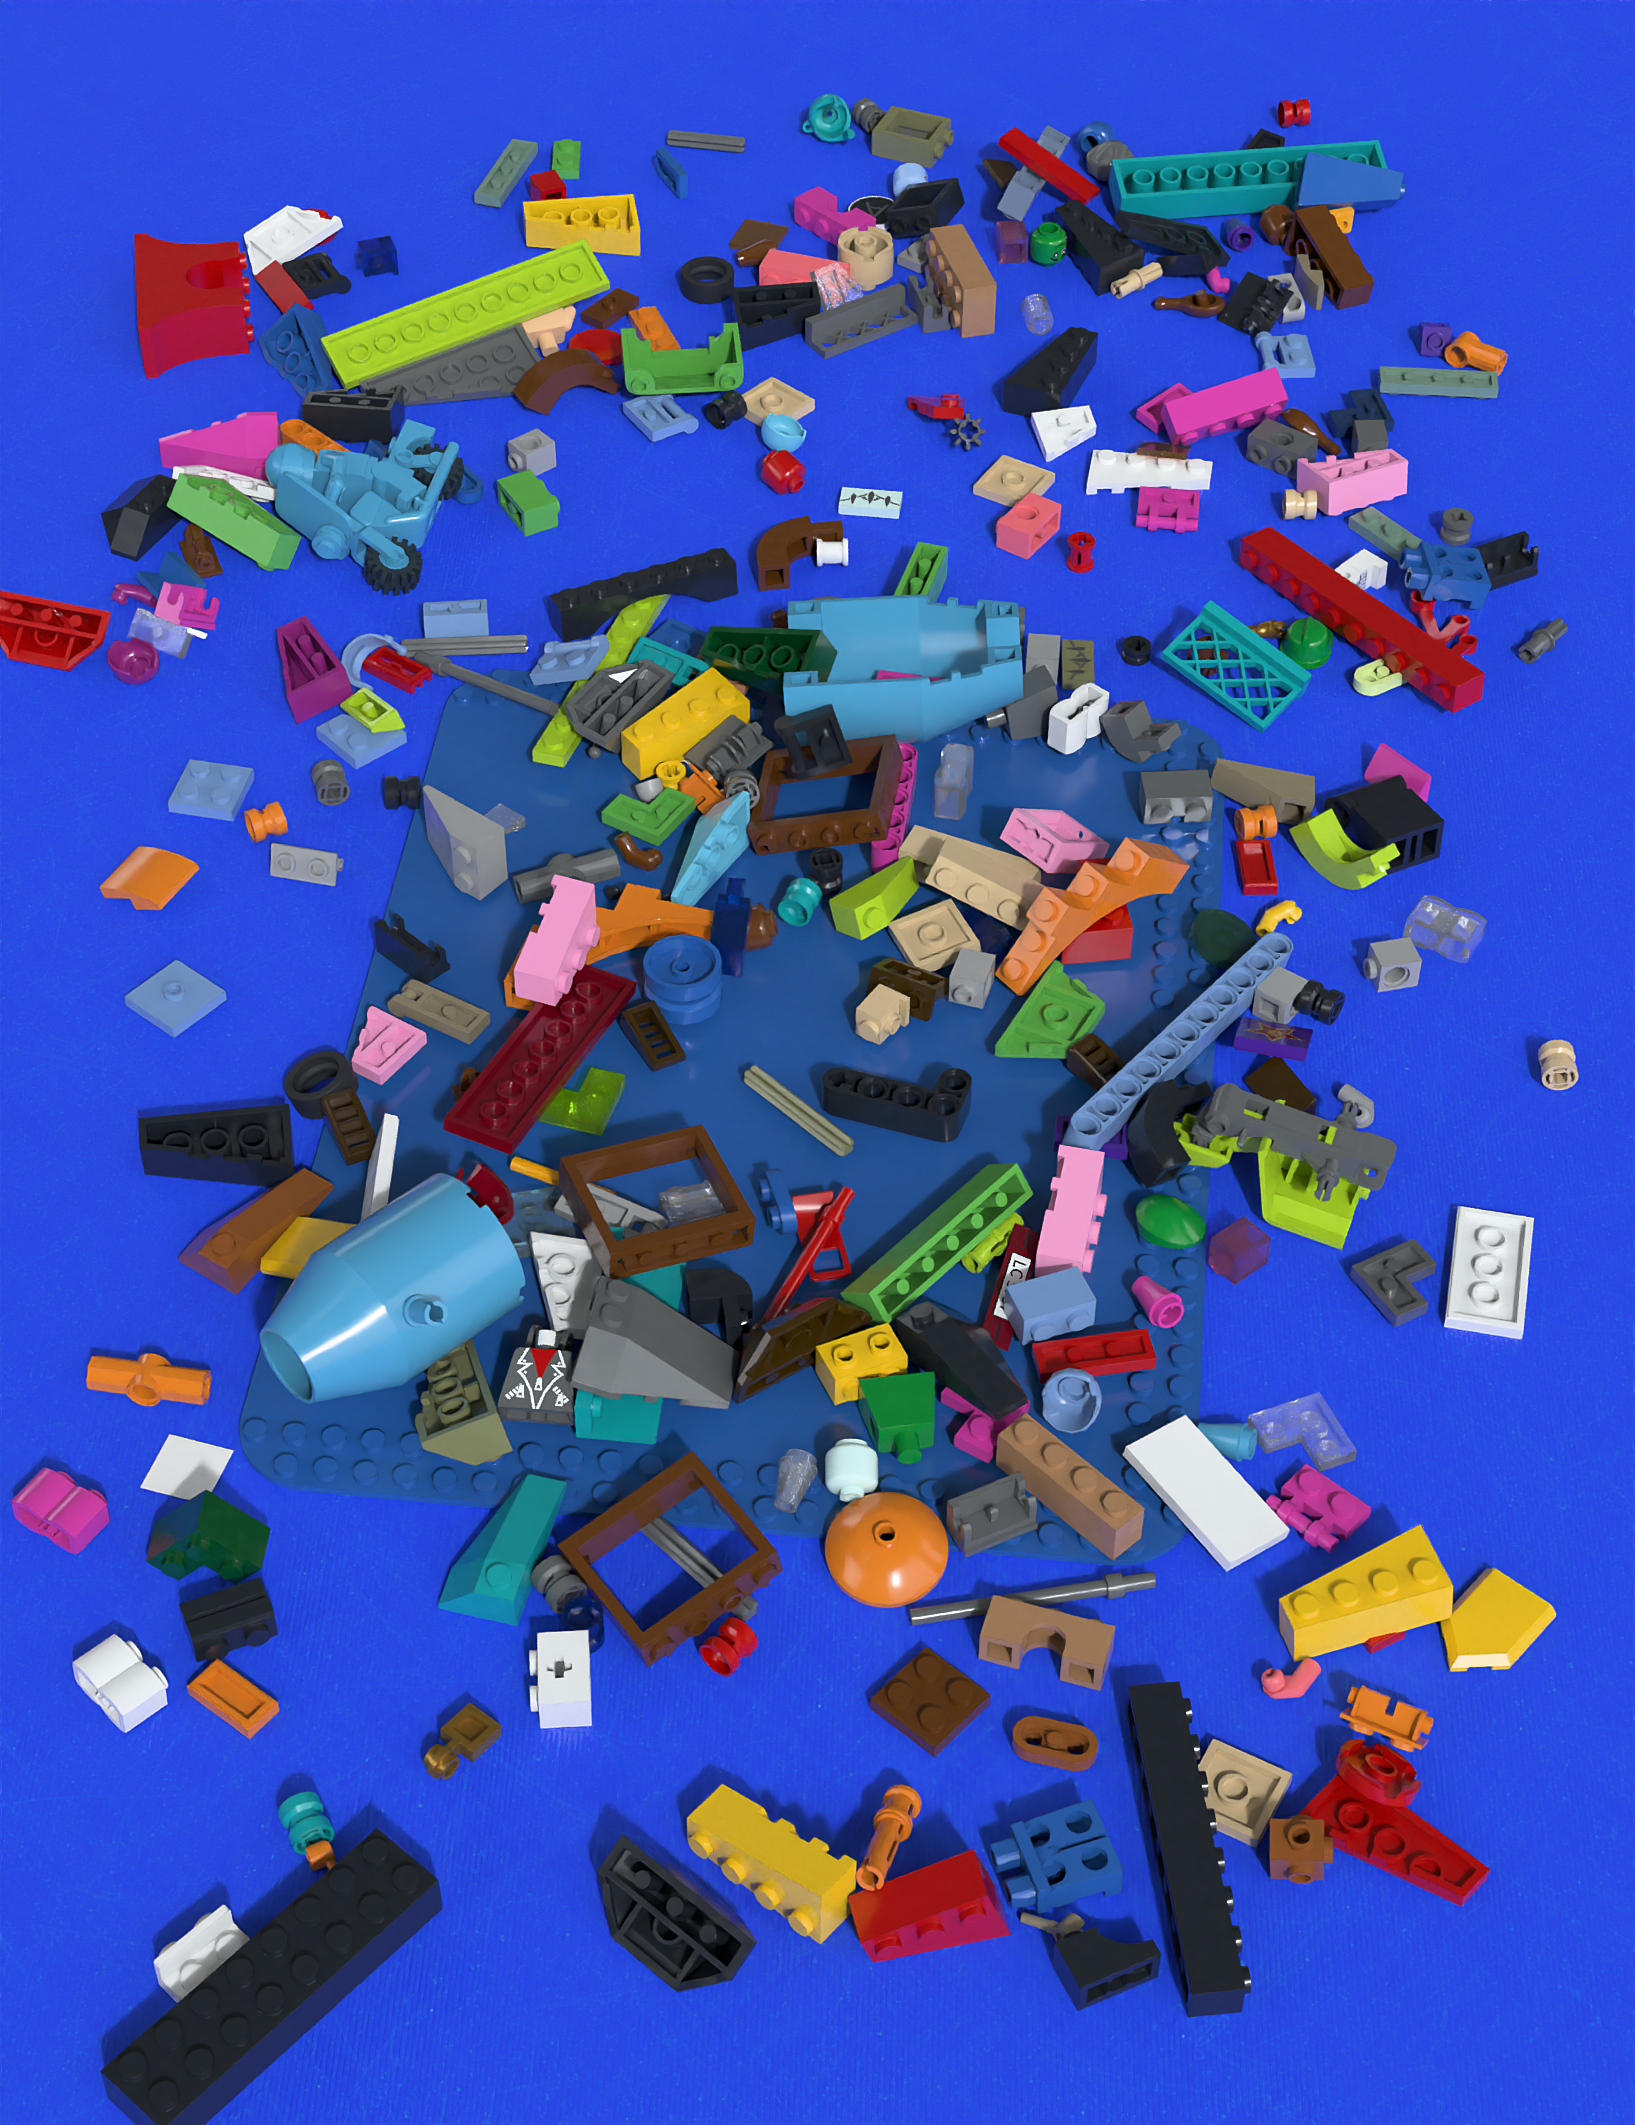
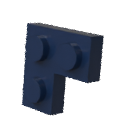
M1377 388L1349 391L1347 401L1351 408L1330 410L1328 413V422L1335 437H1351L1354 420H1384L1386 432H1393L1394 420Z

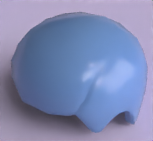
M1066 1368L1054 1372L1045 1383L1041 1393L1043 1398V1417L1058 1431L1070 1434L1086 1431L1096 1420L1101 1409L1102 1395L1098 1381L1085 1370Z

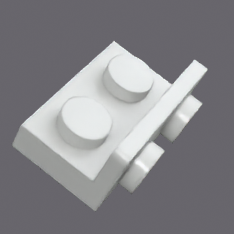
M222 1905L213 1913H207L202 1916L190 1932L177 1942L174 1941L165 1946L154 1960L159 1985L177 2003L250 1940L233 1923L231 1910L228 1907Z

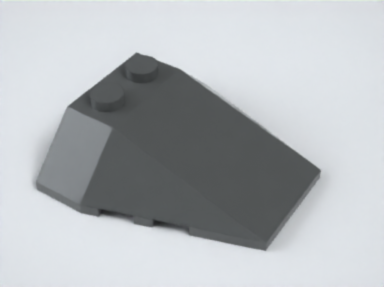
M600 1276L593 1290L589 1306L591 1314L584 1340L575 1361L569 1386L609 1399H620L622 1394L643 1396L644 1402L656 1403L658 1397L679 1399L680 1405L728 1409L740 1352L641 1288L621 1280Z

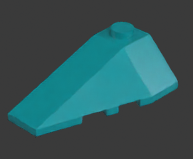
M527 1474L451 1568L438 1603L439 1609L518 1626L532 1588L530 1582L531 1574L536 1566L541 1563L567 1489V1482Z

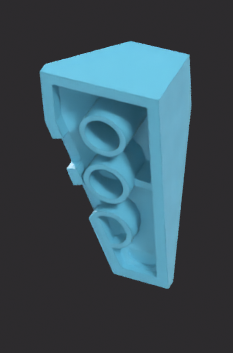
M743 790L715 804L706 815H702L699 818L674 885L671 902L693 907L750 845V836L747 831L750 821L749 792Z

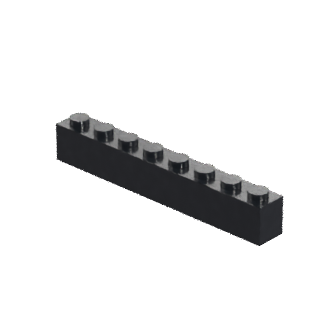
M1179 1681L1128 1686L1126 1715L1187 2016L1197 2017L1242 2012L1245 1994L1251 1993V1977L1248 1966H1241L1238 1953H1242V1936L1239 1925H1232L1230 1913L1234 1911L1233 1894L1230 1885L1224 1886L1221 1874L1225 1873V1858L1222 1847H1215L1213 1835L1217 1833L1216 1816L1213 1808L1207 1809L1205 1798L1208 1797L1209 1792L1206 1772L1198 1770L1196 1760H1200V1743L1198 1735L1191 1734L1189 1724L1192 1723L1190 1699L1183 1698Z

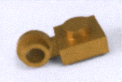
M469 1702L440 1729V1739L446 1745L435 1744L427 1752L423 1760V1765L427 1767V1773L434 1779H449L459 1767L460 1759L457 1755L460 1753L473 1763L501 1737L502 1725Z

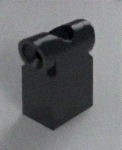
M1400 774L1329 797L1325 801L1324 811L1332 808L1344 833H1348L1349 839L1358 847L1372 851L1395 843L1400 855L1389 861L1391 867L1386 870L1387 875L1439 858L1445 820L1411 788L1407 789L1406 782Z

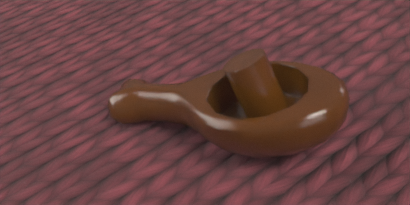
M1203 289L1198 290L1195 294L1181 298L1158 296L1154 307L1158 310H1179L1194 317L1207 318L1220 314L1225 308V300L1218 295L1206 293V290Z
M1287 408L1281 412V417L1293 429L1318 438V445L1329 454L1338 456L1341 453L1340 447L1320 430L1316 422L1307 413L1297 408Z

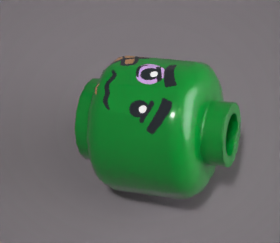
M1045 222L1033 230L1030 254L1036 262L1042 266L1051 267L1065 258L1067 235L1058 224Z

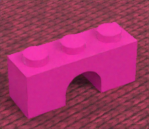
M819 186L794 198V222L837 247L839 236L844 231L854 227H858V231H867V226L876 227V218L857 207L848 212H837V196Z

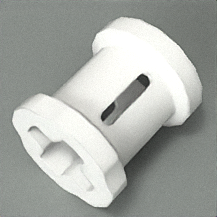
M843 538L841 542H823L822 539H817V567H822L823 564L842 563L843 567L848 566V538Z

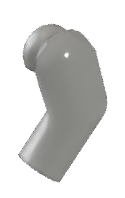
M1345 1084L1338 1093V1099L1342 1102L1352 1101L1351 1109L1354 1102L1357 1103L1359 1106L1355 1117L1357 1128L1368 1127L1374 1121V1102L1350 1084Z

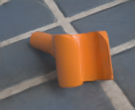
M319 1841L305 1847L306 1858L312 1872L327 1867L329 1871L337 1863L329 1842Z

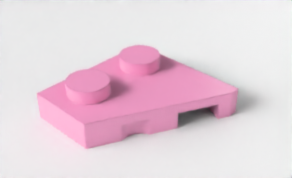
M371 1006L367 1011L368 1021L366 1027L361 1030L359 1036V1046L354 1051L352 1068L357 1074L382 1085L427 1043L426 1032Z

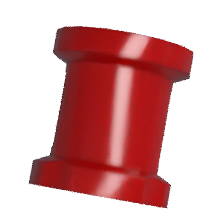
M1076 532L1068 537L1070 556L1066 559V567L1070 571L1086 573L1093 569L1094 559L1091 555L1096 543L1095 537L1087 532Z

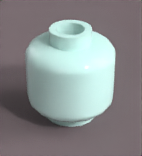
M844 1439L836 1442L835 1447L831 1448L825 1456V1484L827 1489L833 1494L839 1495L840 1500L844 1502H852L873 1492L878 1485V1457L876 1452L867 1446L865 1441L860 1439Z

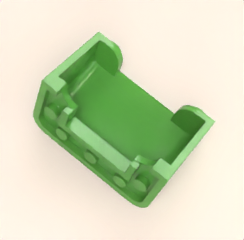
M723 323V331L718 337L709 336V348L651 351L650 339L640 340L637 337L635 328H621L622 370L626 388L630 393L635 395L730 391L738 388L743 383L744 366L738 323Z

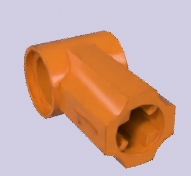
M1468 331L1462 332L1445 350L1446 361L1451 366L1462 368L1467 365L1481 371L1497 372V377L1502 373L1508 357L1506 351L1480 342L1476 334Z

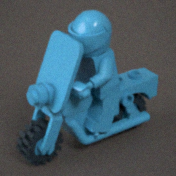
M406 419L398 438L393 437L388 449L389 457H383L382 461H378V458L368 454L322 449L319 451L317 461L315 462V451L301 444L288 442L280 444L270 451L266 459L265 471L269 482L277 489L275 501L277 513L283 520L312 540V547L320 557L342 560L349 555L351 550L354 560L364 567V577H367V583L369 585L374 583L373 589L379 591L380 588H383V594L388 595L389 591H393L394 596H398L400 590L407 594L410 588L414 590L417 583H419L423 559H421L422 554L420 550L416 551V549L423 546L444 498L446 500L450 499L452 494L455 496L461 488L464 465L462 457L458 458L459 445L456 442H449L444 449H439L440 444H434V448H432L436 428Z

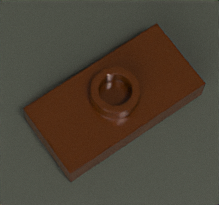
M616 288L582 311L581 321L598 329H607L627 315L628 311L639 306V297Z

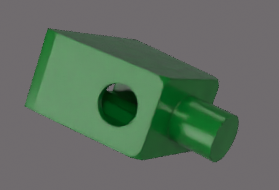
M934 1371L859 1379L858 1406L876 1450L881 1453L897 1451L898 1460L902 1464L918 1462L922 1458L921 1449L930 1448L934 1445Z

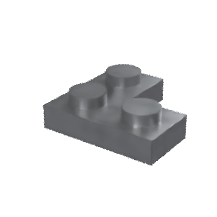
M1413 1238L1353 1265L1350 1277L1392 1325L1397 1327L1427 1312L1428 1302L1412 1283L1434 1274L1437 1263Z

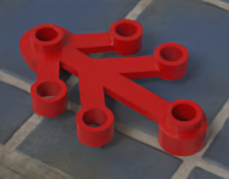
M1414 590L1411 593L1409 608L1413 615L1420 617L1424 631L1443 645H1446L1456 635H1461L1458 644L1451 650L1461 657L1464 654L1470 655L1476 652L1477 637L1466 634L1469 631L1470 619L1462 614L1452 616L1451 622L1440 632L1432 613L1436 599L1433 597L1431 601L1422 600L1419 590Z

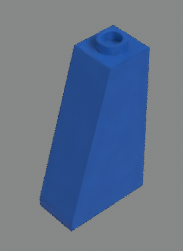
M1307 152L1300 163L1292 212L1294 214L1295 210L1325 204L1328 210L1352 207L1354 210L1392 208L1404 196L1406 183H1402L1404 173Z

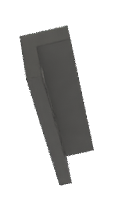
M897 283L806 318L805 344L822 358L828 359L917 324L918 315L905 305L906 288ZM900 314L904 317V318H901V319H899V318H892V317H895V316L900 315ZM871 325H880L881 327L875 328V327H869V326H871ZM848 334H856V335H858V336L850 337V336H846V335H848ZM831 343L835 345L826 348L823 344Z

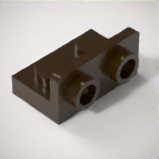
M888 957L872 966L865 997L879 984H882L910 997L909 1016L927 1022L932 1018L935 1002L949 994L950 979L893 957Z

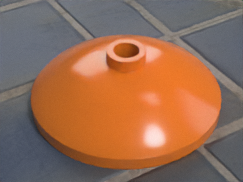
M877 1492L850 1502L836 1515L826 1536V1564L833 1580L848 1596L860 1603L873 1607H901L923 1598L938 1584L944 1574L948 1561L947 1534L938 1516L920 1500L901 1493ZM884 1533H890L894 1538L884 1541L880 1536Z

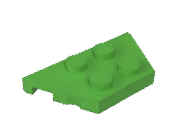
M1054 960L995 1045V1056L1068 1059L1069 1048L1093 1032L1105 1014L1106 1004L1096 994L1089 992L1086 985L1078 978L1074 980L1069 978L1063 972L1064 965Z

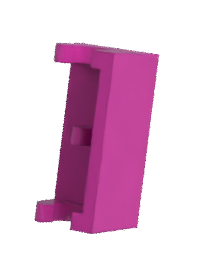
M164 582L154 615L179 626L215 630L217 624H214L219 609V599L213 597L210 601L209 609L206 610L203 606L206 599V589Z

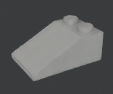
M427 784L423 787L428 841L454 886L460 891L468 893L478 900H482L508 879L504 827Z

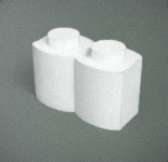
M1087 683L1077 688L1072 693L1071 698L1062 700L1054 705L1049 714L1047 744L1066 755L1080 749L1086 739L1100 734L1104 730L1100 717L1108 711L1109 692L1093 683Z
M113 1634L72 1662L75 1680L82 1690L97 1705L101 1706L106 1715L120 1730L127 1733L168 1704L165 1690L168 1688V1683L157 1667L150 1669L142 1662V1655L132 1641L124 1642L120 1637Z

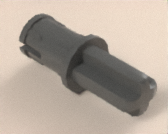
M1556 618L1544 629H1537L1532 634V638L1519 648L1520 659L1527 664H1533L1543 653L1553 650L1555 642L1568 631V625L1564 623L1563 619Z

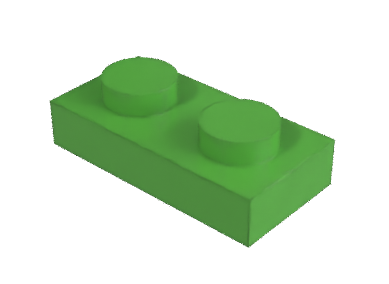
M571 139L554 141L552 170H555L561 179H579L581 141H573Z

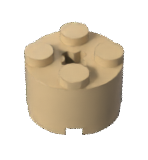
M867 226V231H858V227H854L840 234L837 261L850 264V284L858 285L861 290L871 291L876 288V285L884 283L893 276L894 244L890 233L881 228Z

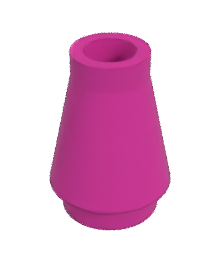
M1142 1276L1134 1282L1132 1293L1138 1298L1153 1325L1170 1328L1181 1320L1184 1314V1306L1179 1295L1154 1282L1149 1276Z

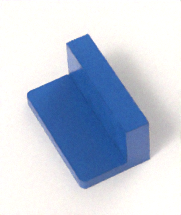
M166 551L158 573L138 571L136 578L157 600L159 599L164 582L196 586L203 589L206 587L205 581L176 552Z

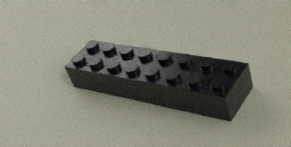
M376 1828L100 2071L108 2099L136 2125H205L443 1909L439 1880Z

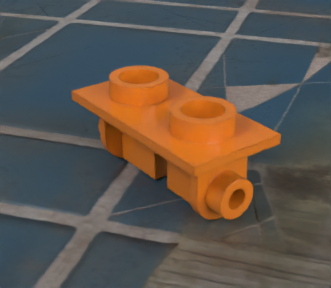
M691 763L689 766L693 774L679 782L680 792L694 797L697 809L703 815H706L715 804L727 799L724 787L720 791L716 788L718 783L706 769L700 772Z
M1364 1685L1360 1689L1352 1686L1347 1702L1354 1705L1353 1709L1347 1707L1339 1716L1350 1721L1348 1726L1351 1729L1366 1735H1373L1375 1731L1390 1737L1389 1743L1408 1752H1413L1414 1748L1421 1750L1428 1743L1429 1739L1420 1736L1421 1732L1429 1735L1434 1723V1718L1427 1716L1428 1711L1399 1700L1392 1715L1386 1712L1391 1699L1390 1696L1367 1688Z

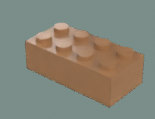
M963 224L930 228V240L926 241L929 265L925 266L926 278L927 276L932 278L934 294L946 305L952 327L957 329L961 338L994 334L997 284Z

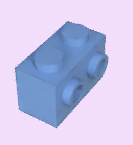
M1078 1266L1006 1286L1004 1313L1022 1346L1037 1341L1042 1342L1071 1331H1080L1094 1325L1096 1298Z

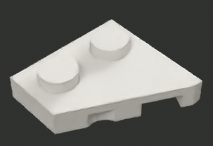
M1089 405L1035 412L1031 415V424L1045 462L1052 461L1096 434L1097 425Z

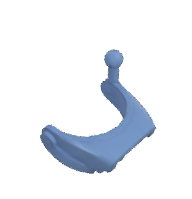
M364 634L354 638L347 645L340 662L346 669L351 685L360 689L367 687L370 691H373L374 688L360 680L361 666L367 655L378 647L388 645L393 647L398 655L404 656L407 653V647L399 645L389 635Z

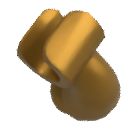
M1270 620L1258 625H1247L1248 628L1262 638H1283L1287 630H1281L1287 626L1283 621Z

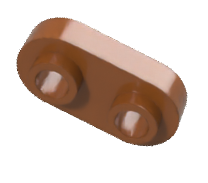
M1028 1716L1015 1724L1012 1734V1747L1017 1756L1025 1761L1079 1772L1089 1769L1095 1763L1098 1752V1740L1095 1734L1086 1727L1039 1716ZM1035 1741L1040 1745L1035 1746L1028 1744V1742ZM1071 1751H1079V1752L1082 1753V1754L1076 1755V1754H1071V1753H1069V1752H1071Z

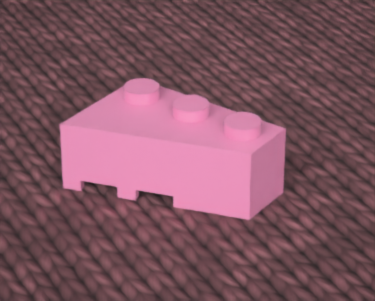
M1393 449L1354 453V458L1336 460L1335 455L1326 456V461L1308 463L1307 458L1297 459V492L1302 494L1306 489H1315L1317 493V508L1328 516H1337L1344 511L1354 508H1365L1369 504L1392 500L1396 496L1407 493L1408 460Z
M555 874L551 882L554 894L550 904L542 903L539 910V915L544 916L538 932L530 931L514 968L516 996L552 1006L557 1005L563 993L567 994L569 992L573 976L577 970H582L588 951L591 947L597 945L600 937V927L596 924L595 885Z
M1059 1145L1057 1175L1052 1178V1195L1048 1210L1045 1211L1036 1254L1035 1278L1078 1266L1082 1275L1083 1272H1091L1094 1250H1090L1089 1247L1090 1244L1097 1245L1101 1222H1096L1097 1216L1104 1217L1107 1203V1195L1101 1194L1105 1152Z

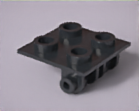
M1247 271L1219 316L1218 321L1254 338L1260 332L1265 331L1269 333L1294 292L1282 287L1283 283L1275 278L1272 281H1268Z

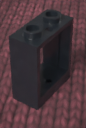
M958 178L908 184L885 212L892 238L930 234V228L947 226L965 204Z

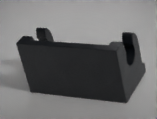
M1525 531L1475 547L1479 549L1485 565L1484 568H1486L1492 584L1489 591L1538 574L1539 548L1538 546L1531 547L1529 553V535Z
M395 913L393 915L394 926L391 930L383 919L374 923L377 951L413 979L428 984L450 969L445 949L436 944L435 951H433L405 930L404 919Z

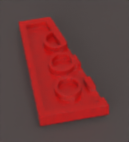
M1339 1773L1298 1814L1310 1816L1316 1820H1324V1836L1333 1837V1847L1460 1907L1488 1878L1490 1869L1406 1806H1388L1373 1801L1354 1790L1342 1779Z

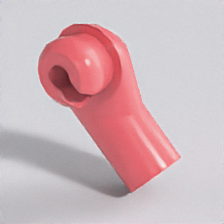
M1305 1658L1292 1675H1284L1280 1669H1276V1671L1273 1668L1268 1669L1261 1676L1263 1691L1273 1699L1300 1698L1321 1673V1667L1315 1660Z

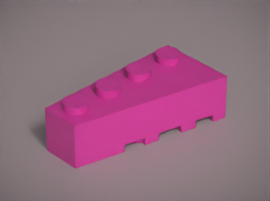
M1276 367L1165 402L1160 415L1172 446L1178 444L1185 446L1202 438L1260 425L1266 418L1276 421L1288 401V396Z

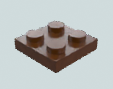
M926 1647L870 1699V1709L935 1758L990 1705L991 1694Z

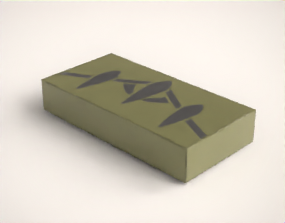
M1062 640V689H1077L1084 684L1095 683L1094 641Z

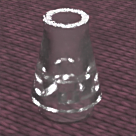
M790 1449L786 1451L785 1456L779 1459L774 1505L781 1511L788 1513L797 1511L799 1503L818 1473L816 1467L817 1460L809 1452L800 1449Z

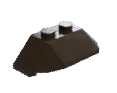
M824 1297L813 1298L804 1304L800 1302L794 1303L786 1308L781 1316L771 1321L767 1319L759 1321L748 1333L733 1400L736 1404H739L815 1364L816 1346L869 1329L872 1320L871 1314L864 1309L837 1298Z

